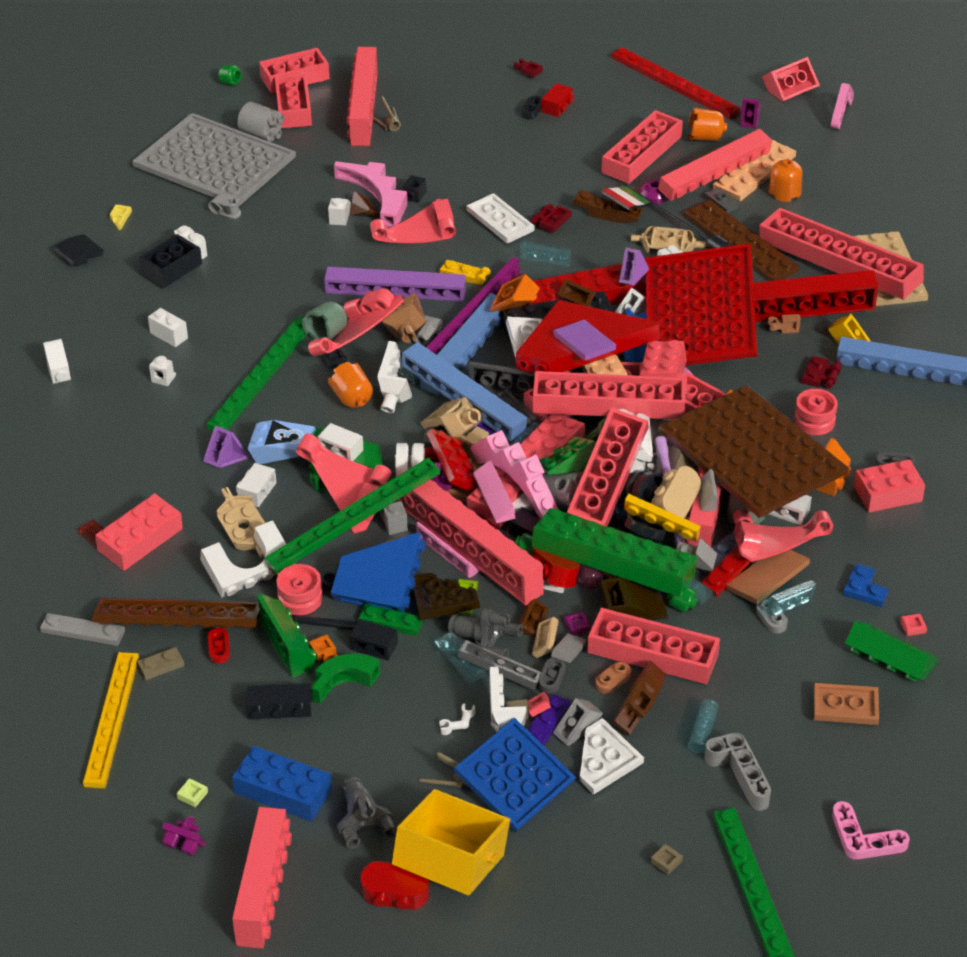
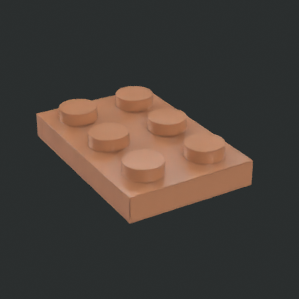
M814 683V720L878 725V687Z

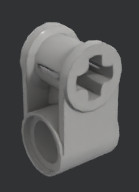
M219 193L208 204L209 209L214 214L228 217L229 219H237L241 216V210L238 207L239 199L237 197Z

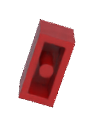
M556 83L542 98V113L559 117L574 101L573 88Z

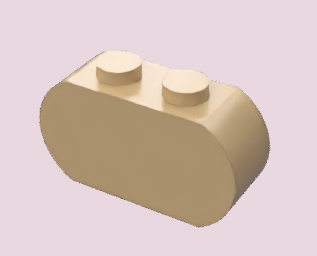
M688 466L668 470L663 475V481L655 490L651 504L682 518L686 517L701 489L699 475Z

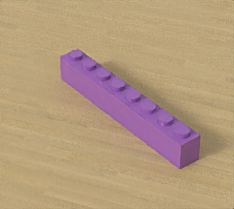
M327 267L324 279L325 293L365 295L367 292L384 288L389 290L394 296L401 295L402 298L415 293L419 299L464 301L466 291L465 274Z

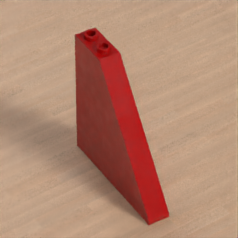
M559 300L516 352V369L535 373V371L566 372L639 347L648 342L659 340L660 322ZM586 320L614 342L616 350L585 361L554 336V330Z

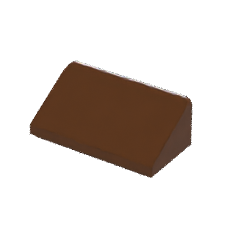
M537 599L531 600L529 604L524 606L517 621V624L523 625V629L519 628V630H523V635L536 637L538 623L544 621L549 610L546 605Z

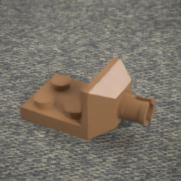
M415 293L403 299L404 302L382 320V323L396 339L402 338L406 343L411 342L410 336L413 341L416 339L414 331L426 322L419 298Z

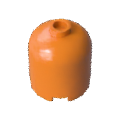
M693 107L694 112H691L688 127H691V133H688V139L711 142L719 140L723 132L726 133L727 123H724L723 115L718 111Z
M784 159L773 165L768 192L769 195L775 196V200L790 202L792 198L800 197L803 174L802 168L797 162Z
M343 363L333 370L335 372L333 376L328 378L329 386L346 407L352 409L364 406L372 397V384L358 363Z

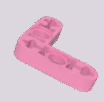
M841 84L831 121V128L840 129L846 105L851 106L854 91L850 84Z
M844 801L837 802L834 805L832 818L844 851L849 858H871L902 853L908 849L910 838L905 831L893 830L863 835L853 807ZM839 811H843V813L846 814L845 820H843V819H844V816H843L842 812H839ZM845 827H851L855 830V832L846 833L843 829ZM853 841H855L854 844L856 848L859 850H856L855 847H852ZM878 841L883 844V847L876 848L871 843Z

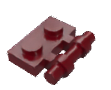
M552 204L543 206L539 213H535L529 222L534 226L539 224V228L554 233L572 217V211L559 205L554 208Z
M812 356L803 374L801 383L818 388L822 383L825 384L826 388L831 389L837 381L836 376L841 372L842 363L835 361L834 364L829 365L830 360Z

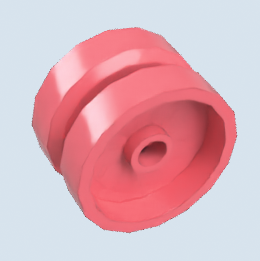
M822 389L803 391L796 400L795 424L810 435L827 434L835 426L838 406L837 399L833 394Z
M296 564L284 568L278 574L276 579L278 600L283 603L285 608H289L291 615H307L320 607L323 600L321 578L315 568L305 564Z

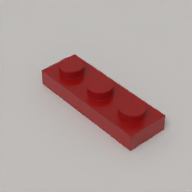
M737 545L701 582V587L718 597L726 588V585L736 578L751 561L741 556Z

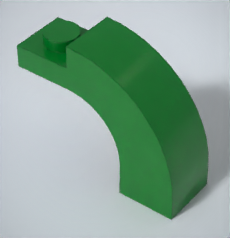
M344 654L327 660L315 670L316 680L311 687L313 702L321 704L336 685L344 682H357L371 688L381 674L380 660L364 654Z

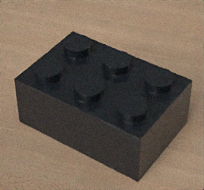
M179 234L172 236L138 257L140 273L163 288L202 264L200 247Z

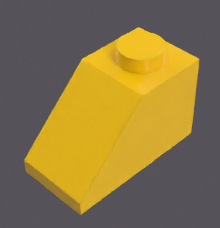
M852 314L837 319L828 329L838 344L841 337L870 341Z

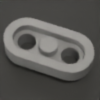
M764 599L757 605L756 614L769 631L782 633L787 629V617L774 601Z

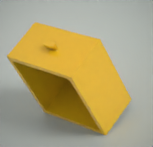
M434 789L397 827L392 864L469 896L504 856L510 819Z

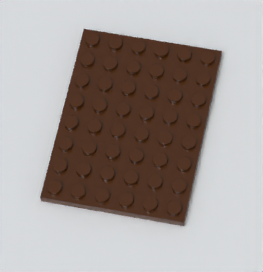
M747 385L659 426V432L706 473L709 469H712L715 481L758 518L848 474L849 467Z

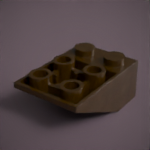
M624 578L601 580L600 598L603 608L651 621L668 619L660 590Z

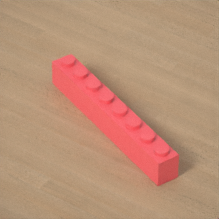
M758 129L662 176L658 189L670 201L680 198L686 193L693 192L695 189L705 186L707 183L727 173H731L733 170L743 167L745 164L755 161L763 155H767L771 150L773 140L761 129Z

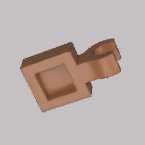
M782 315L781 319L769 317V330H781V334L799 333L800 315Z

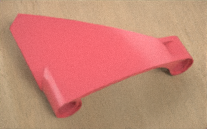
M448 198L433 201L432 204L419 213L391 228H387L384 221L380 219L373 220L370 224L373 238L389 243L412 244L450 239L456 234Z
M742 508L736 510L733 514L735 523L734 536L740 554L751 562L778 555L814 537L828 535L833 530V523L829 514L822 510L814 513L806 524L798 527L754 524L750 513Z

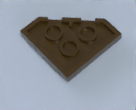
M433 573L414 576L415 586L413 591L421 621L480 608L475 588L461 587L460 583L447 578L445 580L439 579Z

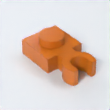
M328 635L309 641V648L314 649L318 661L323 659L326 662L338 656L336 654V647Z

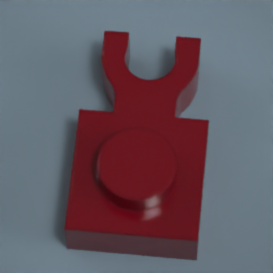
M520 58L519 63H514V69L521 70L522 74L531 78H535L543 72V66L532 61L528 63Z

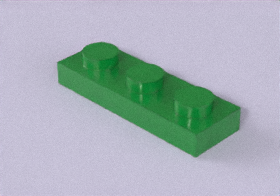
M365 604L359 617L361 620L397 629L398 633L418 636L423 624V620L421 621L418 615Z

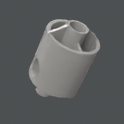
M248 102L239 112L238 128L242 132L271 142L281 137V127L285 117L279 111L255 102Z
M572 472L543 475L559 510L568 511L583 473Z

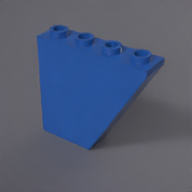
M411 534L341 556L331 590L333 599L360 606L368 604L404 612L405 608L409 607L410 589L413 590L415 586V571H419L421 563L419 557L424 552L426 541H424L422 534Z

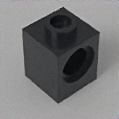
M410 175L403 186V191H407L408 201L417 203L421 201L427 192L426 178Z

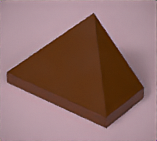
M356 191L353 193L350 215L380 216V213L367 197Z
M564 279L558 295L577 304L590 306L596 292Z

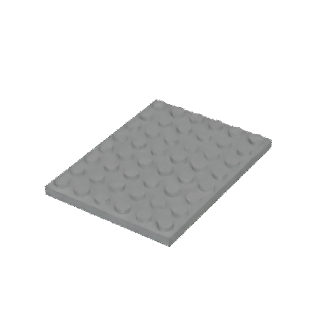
M191 113L136 157L132 163L136 168L213 198L219 193L237 197L239 199V207L296 157V151Z

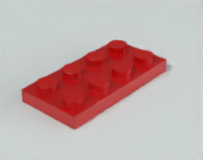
M431 428L427 435L449 483L473 492L478 487V484L473 475L474 467L468 459V454L462 447V442L457 437L448 436L443 431Z

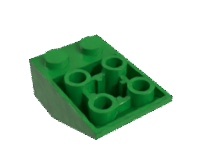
M581 437L570 439L568 441L569 444L555 449L548 458L544 457L539 460L544 473L550 475L584 472L596 445L595 441Z

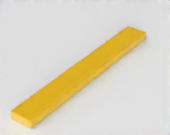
M118 652L83 780L84 787L106 788L138 665L137 661H139V653Z

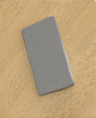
M709 469L701 478V489L698 492L701 511L703 512L717 510L718 494L712 469Z

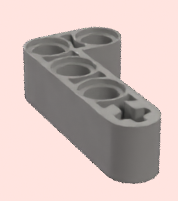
M730 733L709 739L706 743L705 762L713 767L730 764L750 806L758 811L767 809L770 803L771 787L745 737L740 733Z

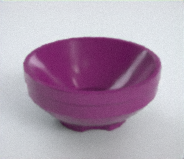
M660 180L648 181L640 189V194L655 204H662L668 200L658 189Z

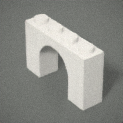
M273 520L255 527L254 538L264 555V560L256 567L245 569L232 564L219 542L201 549L200 560L221 598L232 596L243 588H251L256 583L262 580L268 581L274 575H277L266 563L265 557L286 545Z

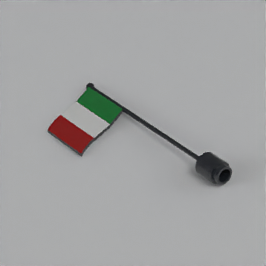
M623 183L620 187L602 190V194L627 210L652 205L706 239L707 249L731 246L730 242L717 234L707 237L634 191L626 183Z

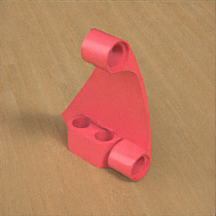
M382 288L365 293L363 299L359 298L346 302L344 310L350 319L344 330L340 332L333 342L325 337L310 341L308 345L310 354L312 356H319L330 353L366 333L404 302L402 296H394L389 290Z
M308 433L304 434L297 447L296 453L313 464L340 511L386 484L392 474L391 470L384 465L379 464L376 465L375 469L339 456L327 450L317 437ZM374 514L352 527L353 533L366 531Z

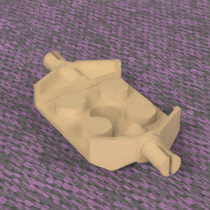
M649 226L642 235H631V242H641L648 254L650 248L661 250L667 249V247L672 245L683 252H691L695 248L706 249V242L696 241L691 230Z
M228 487L223 488L221 493L226 500L217 510L219 521L236 549L242 551L253 549L257 551L260 558H263L264 555L254 538L255 527L265 524L253 504V497L233 496ZM246 523L249 527L242 529L239 527V524Z

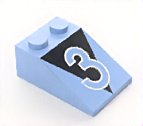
M277 420L262 421L256 423L248 450L257 464L298 457L299 455L296 453L297 447L304 434L314 435L316 429L314 426Z

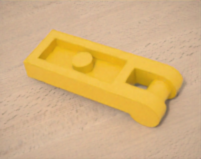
M446 260L440 268V273L465 274L466 282L483 285L486 278L490 276L491 270L487 267L481 269Z

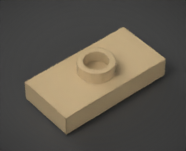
M555 617L538 623L532 655L536 658L553 650L558 620Z

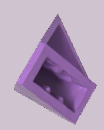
M626 247L619 282L635 285L650 269L640 250Z
M215 426L203 462L221 468L251 458L233 432Z

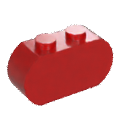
M536 548L533 549L532 557L539 560L543 565V580L550 585L562 588H571L576 585L580 565L577 562Z
M375 861L368 864L361 873L362 896L370 905L395 907L402 910H416L425 905L429 899V879L395 866L392 863Z

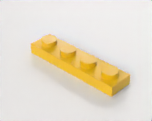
M627 495L624 510L629 514L644 518L651 524L655 523L666 531L675 532L684 539L697 541L700 534V525L633 495Z

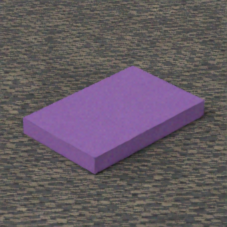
M586 320L554 330V336L585 361L616 350V344Z

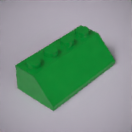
M263 594L257 595L260 624L291 677L293 678L314 670V660L317 659L313 648L310 649L308 647L307 638L304 634L301 635L297 621L293 622L289 608H285L280 600Z
M860 621L854 622L845 644L850 645L851 651L860 655L864 652L869 655L868 659L876 663L882 661L887 664L886 668L898 673L901 670L906 673V678L915 682L917 679L924 680L939 660L938 657Z

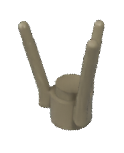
M381 96V100L389 115L386 117L385 123L373 117V120L383 126L385 130L397 131L402 124L394 107L390 110L386 100Z
M440 752L437 753L440 761L453 768L460 764ZM455 773L453 778L456 779V782L419 779L421 783L455 786L462 789L463 785L468 786Z

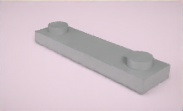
M47 613L40 627L41 633L115 646L119 645L125 633L124 626L102 625L90 620Z

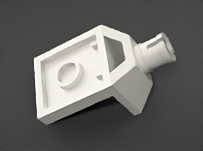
M392 341L388 342L377 376L384 398L380 408L383 412L389 414L394 413L397 402L402 403L412 397L407 379L398 377L397 372L402 367V358L396 342Z
M490 667L491 726L498 732L514 718L524 726L526 722V706L504 707L503 674H499L498 667Z

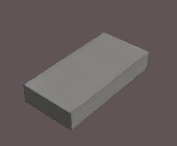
M567 634L552 650L551 656L571 663L586 646L587 640Z

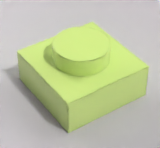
M189 778L177 792V799L196 808L208 793V788Z

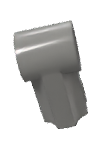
M424 315L426 322L416 332L414 342H418L423 346L428 345L433 336L440 333L443 323L442 319Z

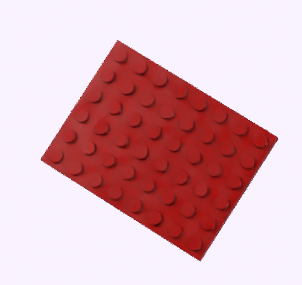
M750 243L645 258L650 269L646 273L647 319L660 322V338L656 341H684L687 358L685 366L758 357L752 250Z

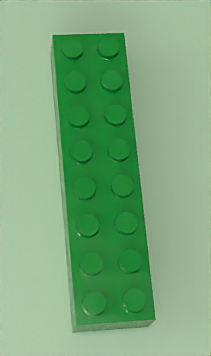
M550 508L533 530V548L677 597H681L695 577L697 556L562 512L558 509Z

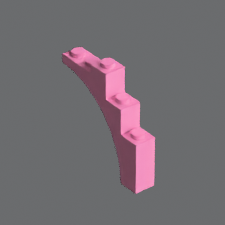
M335 162V179L357 184L367 189L377 198L382 207L380 218L384 221L386 227L391 228L400 223L407 207V191L396 190V177L386 176L385 164L369 162L367 166Z
M502 430L470 447L478 465L492 461L493 465L505 471L520 486L539 518H542L550 508L558 509L542 476L544 470L537 455L526 458L519 442L509 446Z

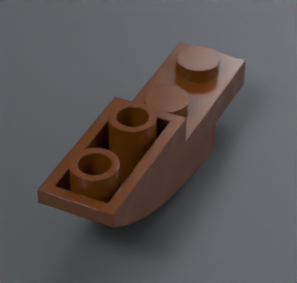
M582 189L579 190L573 202L588 209L587 215L612 222H637L643 212V209L639 207L627 210L612 199L608 201Z
M651 660L648 661L628 691L629 696L611 721L626 736L630 735L640 719L646 716L659 694L666 673Z

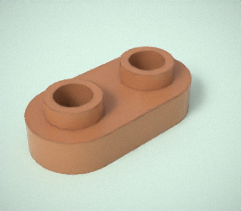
M617 662L596 677V690L602 694L613 693L631 678L630 666L624 662Z

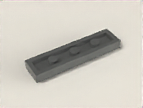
M465 640L457 656L487 671H490V667H498L499 674H503V678L510 679L535 690L541 672L467 640Z

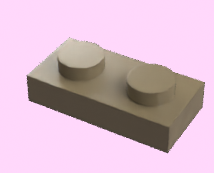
M176 647L137 661L145 680L184 666V660Z

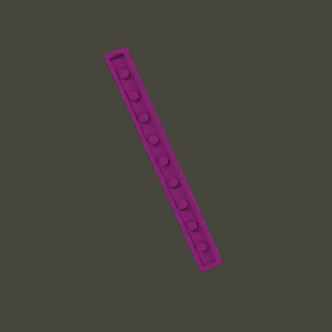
M513 257L427 346L431 352L437 355L490 293L497 295L502 284L511 281L519 274V259Z

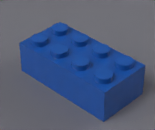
M256 746L251 748L232 776L235 794L273 808L286 809V813L311 822L332 791L331 773Z

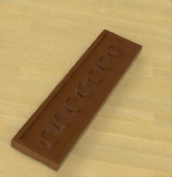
M708 200L684 211V217L709 237L717 234L730 242L731 246L750 243L753 270L767 281L783 280L799 272V266L761 239L713 201Z
M100 598L92 617L94 623L102 625L119 623L121 625L140 624L142 626L160 624L161 626L181 625L182 627L201 625L206 628L211 626H221L223 628L240 626L249 629L257 626L259 609L258 602Z

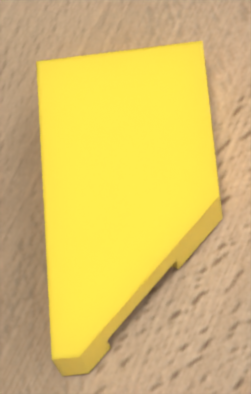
M115 205L111 211L110 219L118 230L122 229L132 212L131 207Z

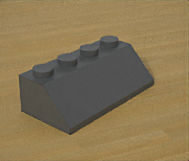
M476 362L469 363V378L495 395L507 389L517 399L524 400V392L534 387L535 373Z

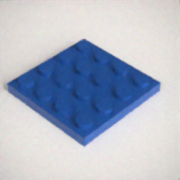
M516 718L512 719L458 764L453 771L495 813L509 818V827L515 833L576 779Z

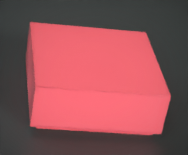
M921 614L901 616L900 622L906 636L927 632V627Z
M545 692L528 700V710L532 717L551 707Z

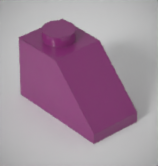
M743 98L741 127L756 129L761 113L759 100Z

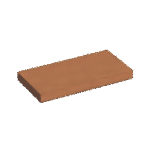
M792 550L758 560L726 585L727 591L758 605L808 566L810 560L808 557Z

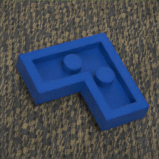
M856 564L846 584L843 596L882 607L889 588L871 583L875 575V569Z

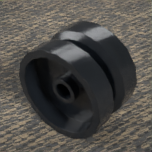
M634 470L629 473L621 493L623 504L625 505V499L628 494L651 503L655 490L663 481V475L646 470Z
M629 513L624 521L626 528L621 529L622 532L630 533L661 545L660 540L664 539L667 532L663 527L655 523L651 524L644 518L637 515L633 516Z

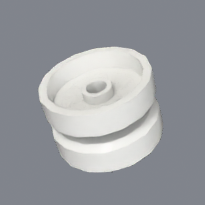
M397 443L395 455L396 476L425 460L424 443H414L412 455H409L407 443Z

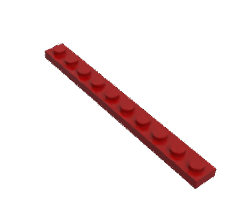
M621 47L612 53V59L711 110L720 112L728 119L740 113V107L626 48Z

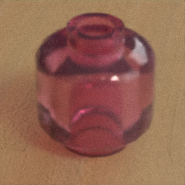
M579 563L580 569L577 575L579 584L587 589H595L601 584V580L604 579L603 571Z

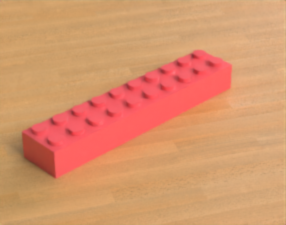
M779 208L759 225L760 238L771 246L836 273L874 270L878 282V290L902 300L924 281V264L785 209Z
M429 480L397 500V502H402L407 514L420 522L525 606L531 600L537 599L544 594L542 563L530 556L526 550L517 546L511 539L505 537L486 520L476 515L473 510L468 509L460 500L451 496L448 491L439 487L435 481Z

